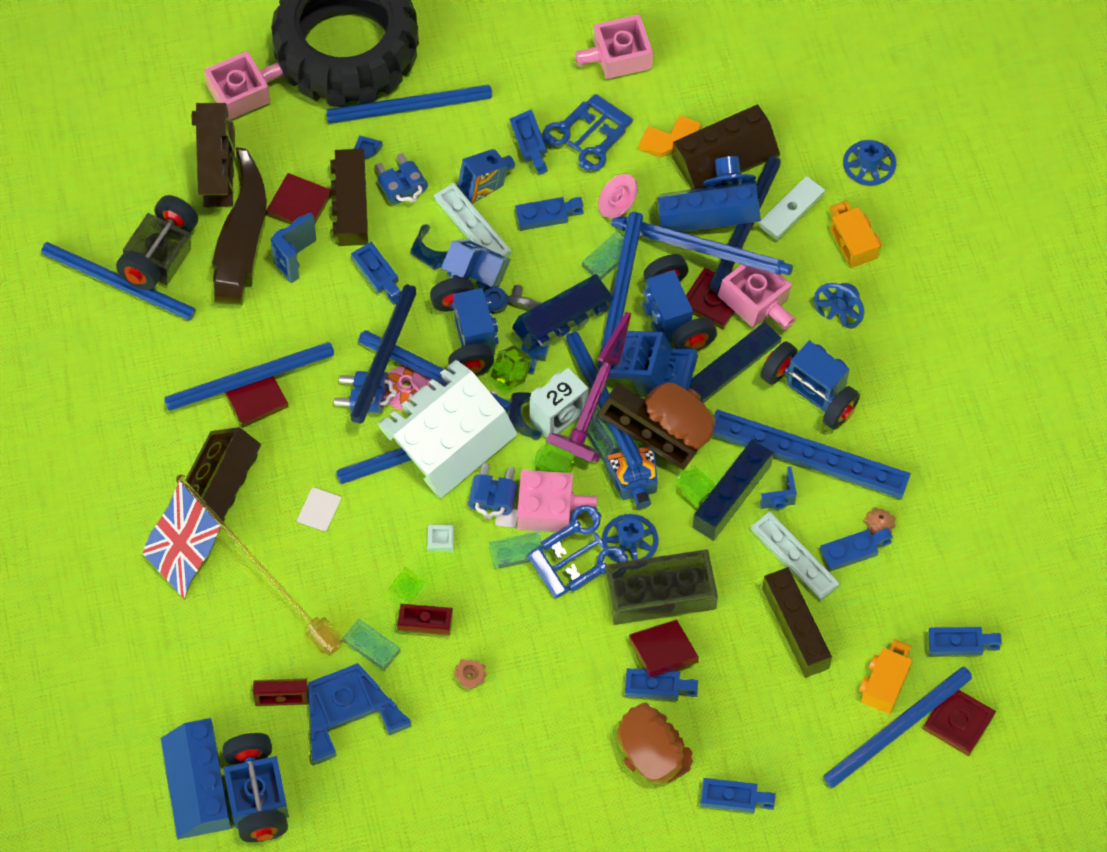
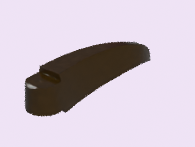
M236 147L242 181L240 193L223 224L216 244L212 265L215 268L213 276L214 303L243 305L246 286H252L257 254L265 226L267 199L261 174L252 156L246 148Z

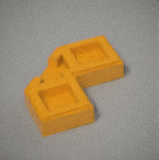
M679 115L670 134L648 126L639 143V150L658 157L669 155L673 149V141L700 130L702 123Z

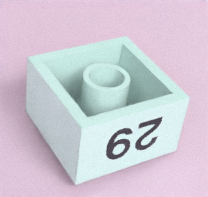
M569 368L562 373H556L548 384L544 387H538L530 395V422L546 438H548L549 433L560 434L580 418L588 399L589 388Z

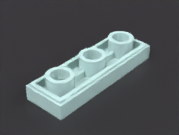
M806 176L759 222V227L778 241L825 195V189Z

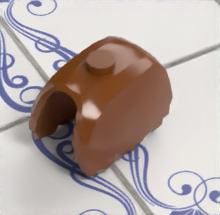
M665 382L653 388L645 397L647 412L650 414L649 418L653 422H659L669 435H674L676 439H684L686 446L700 449L705 443L710 441L711 436L714 434V427L716 426L715 417L712 411L700 400L701 396L692 389L686 390L675 383Z
M641 703L636 707H631L623 715L622 721L619 722L617 742L626 756L623 761L632 772L637 770L647 781L657 785L669 784L691 770L693 752L689 747H684L683 738L679 736V731L675 730L671 723L666 722V715L650 707L647 703Z

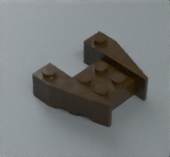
M196 103V111H192L191 119L192 126H196L198 195H203L204 207H233L234 123L233 121H228V107L226 103Z

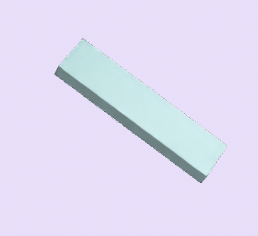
M455 183L434 195V200L467 239L505 257L512 255V250Z
M768 512L751 526L750 530L785 567H789L791 573L819 602L839 588L840 583L771 512Z

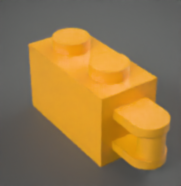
M847 201L830 206L829 210L832 216L830 230L850 267L854 268L878 259L881 241L879 236L872 232L868 216L866 214L863 215L859 207L851 209Z
M894 639L889 650L882 648L879 656L874 654L869 666L872 674L870 678L864 677L859 692L863 693L861 703L891 715L913 660L908 658L911 645Z

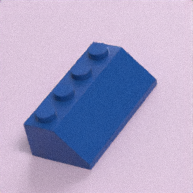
M756 180L663 193L658 196L661 226L679 232L761 221Z
M208 718L184 723L161 738L178 840L231 829L212 720Z

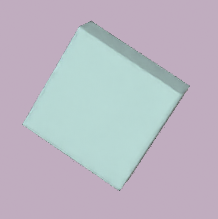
M428 525L427 552H453L454 525Z

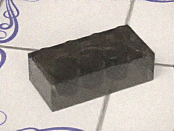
M708 549L605 565L604 580L613 625L708 611L717 608L718 594Z

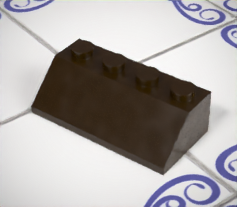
M758 104L673 141L672 158L692 189L705 188L703 186L704 181L717 177L715 160L718 158L739 157L740 170L743 173L767 162L770 156H780L770 121Z
M241 427L210 431L183 483L221 526L225 521V514L236 499L235 495L240 485L247 478V472L251 464L257 459V452L261 446L257 440Z

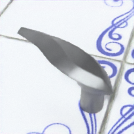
M514 285L512 295L508 296L509 302L519 308L527 310L553 309L551 305L522 296L523 287L521 285Z

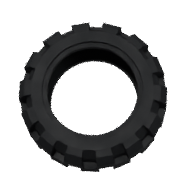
M279 0L280 6L274 11L271 30L275 59L278 60L286 80L293 86L298 85L300 93L316 102L320 97L327 99L329 106L345 107L346 102L358 101L359 104L374 102L377 99L378 93L383 91L388 95L403 81L402 75L406 76L411 71L417 58L416 48L419 45L417 14L411 0ZM339 14L365 16L378 23L386 32L380 42L372 49L351 57H334L323 54L314 49L305 40L315 25L328 17Z

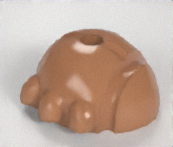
M874 507L872 512H867L864 522L871 535L885 528H889L892 533L891 528L896 526L893 522L896 520V517L884 509Z
M461 659L460 665L455 667L457 672L454 673V677L459 680L462 687L466 689L475 688L479 684H484L485 680L483 678L487 675L484 671L486 666L477 661Z

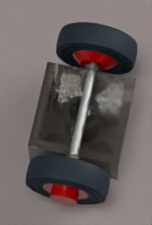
M165 195L159 199L154 208L156 216L147 213L123 248V254L116 263V269L120 276L136 288L151 290L158 282L167 286L191 250L192 234L190 232L198 223V215L190 204L176 196Z

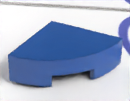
M359 135L354 149L364 148L366 160L378 154L383 147L382 141Z

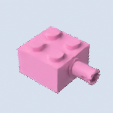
M640 14L594 24L593 42L595 47L575 51L578 66L598 61L602 65L606 79L652 69L653 51Z
M248 51L204 69L207 87L216 103L227 104L228 121L271 103L267 82L284 76L278 62L259 70Z
M742 264L722 279L718 297L752 328L766 317L771 316L784 330H787L796 319L781 306L787 301L792 284L782 275Z
M521 470L517 530L558 532L570 524V513H573L576 507L581 505L597 507V496L574 495V492H572V473Z

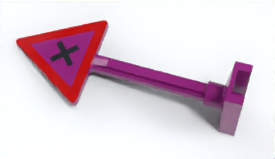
M625 312L598 358L604 364L597 374L576 429L573 428L570 437L549 433L546 443L589 462H599L602 453L584 444L587 437L586 431L610 375L611 365H619L631 313Z

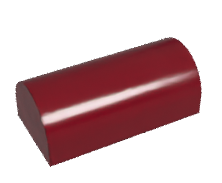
M400 603L397 630L450 636L453 608Z
M308 679L254 680L253 695L255 706L307 705Z

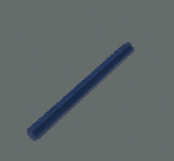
M770 156L758 179L759 208H761L781 163L780 158ZM753 223L737 225L728 245L742 249ZM721 259L710 282V289L719 293L722 279L731 273L735 262Z
M406 284L402 289L351 412V421L354 423L362 424L366 418L417 294L414 285Z

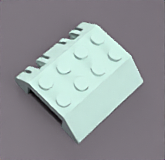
M457 360L447 367L448 371L444 369L440 372L442 379L447 382V386L443 387L432 379L428 382L430 387L424 385L409 398L410 403L405 401L401 404L405 413L410 415L407 419L393 411L389 414L391 419L386 417L378 423V426L391 441L394 438L426 476L424 481L439 499L444 497L481 466L482 463L517 436V432L503 407L475 374Z

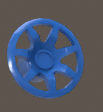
M864 140L849 147L844 155L843 166L847 175L855 182L868 186L879 185L889 180L894 174L896 158L892 150L885 144L874 140ZM853 152L858 159L848 162V157ZM889 156L892 166L885 164L882 160ZM861 166L862 168L857 177L851 172L850 168ZM880 168L883 171H889V173L880 179L877 169ZM867 171H871L874 178L873 181L862 179Z
M722 157L715 160L717 177L704 181L703 186L727 185L730 181L732 184L756 180V176L741 174L739 157Z
M826 283L821 285L815 292L814 304L821 316L825 317V313L820 306H831L832 309L826 318L830 320L839 313L840 321L845 328H854L863 320L864 306L860 299L859 291L852 284ZM829 288H836V290L831 292ZM823 292L826 298L829 299L819 300L820 293ZM856 304L859 309V314L853 309V307ZM847 313L850 317L857 320L848 324Z
M624 514L612 519L607 524L603 532L602 541L605 545L604 548L608 547L607 543H620V549L623 548L624 551L630 549L633 560H627V566L643 564L655 554L659 538L656 528L648 519L636 514ZM642 523H644L649 529L644 530ZM615 526L618 535L607 537L609 530ZM653 534V547L646 543L643 538ZM637 547L650 552L645 557L638 559ZM609 553L608 556L613 561L621 564L618 560L619 557H616L613 553Z

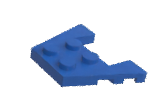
M358 663L308 682L312 760L314 765L337 756L328 731L349 722L379 712L389 735L411 727L410 719L397 708V705L391 698L389 699L383 693L380 686Z

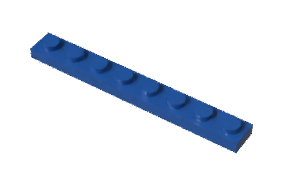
M716 409L714 414L716 426L714 427L713 437L899 499L903 498L911 474L909 472Z

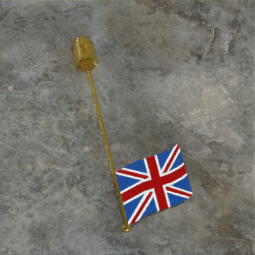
M178 475L176 477L178 485L169 506L150 533L143 555L182 598L186 599L187 591L194 576L210 554L222 528L307 620L306 628L308 631L305 635L321 653L325 652L328 656L335 653L344 644V641L341 639L342 635L325 617L321 619L315 617L312 619L184 479L185 475Z

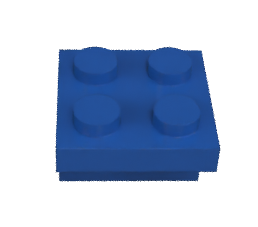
M627 331L619 365H611L608 379H630L640 396H647L653 388L665 382L675 383L687 390L690 388L698 353L696 349H673L663 332Z

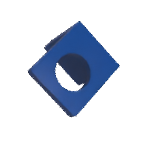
M791 466L787 467L786 471L788 490L762 493L760 500L761 509H783L788 505H795L797 492Z

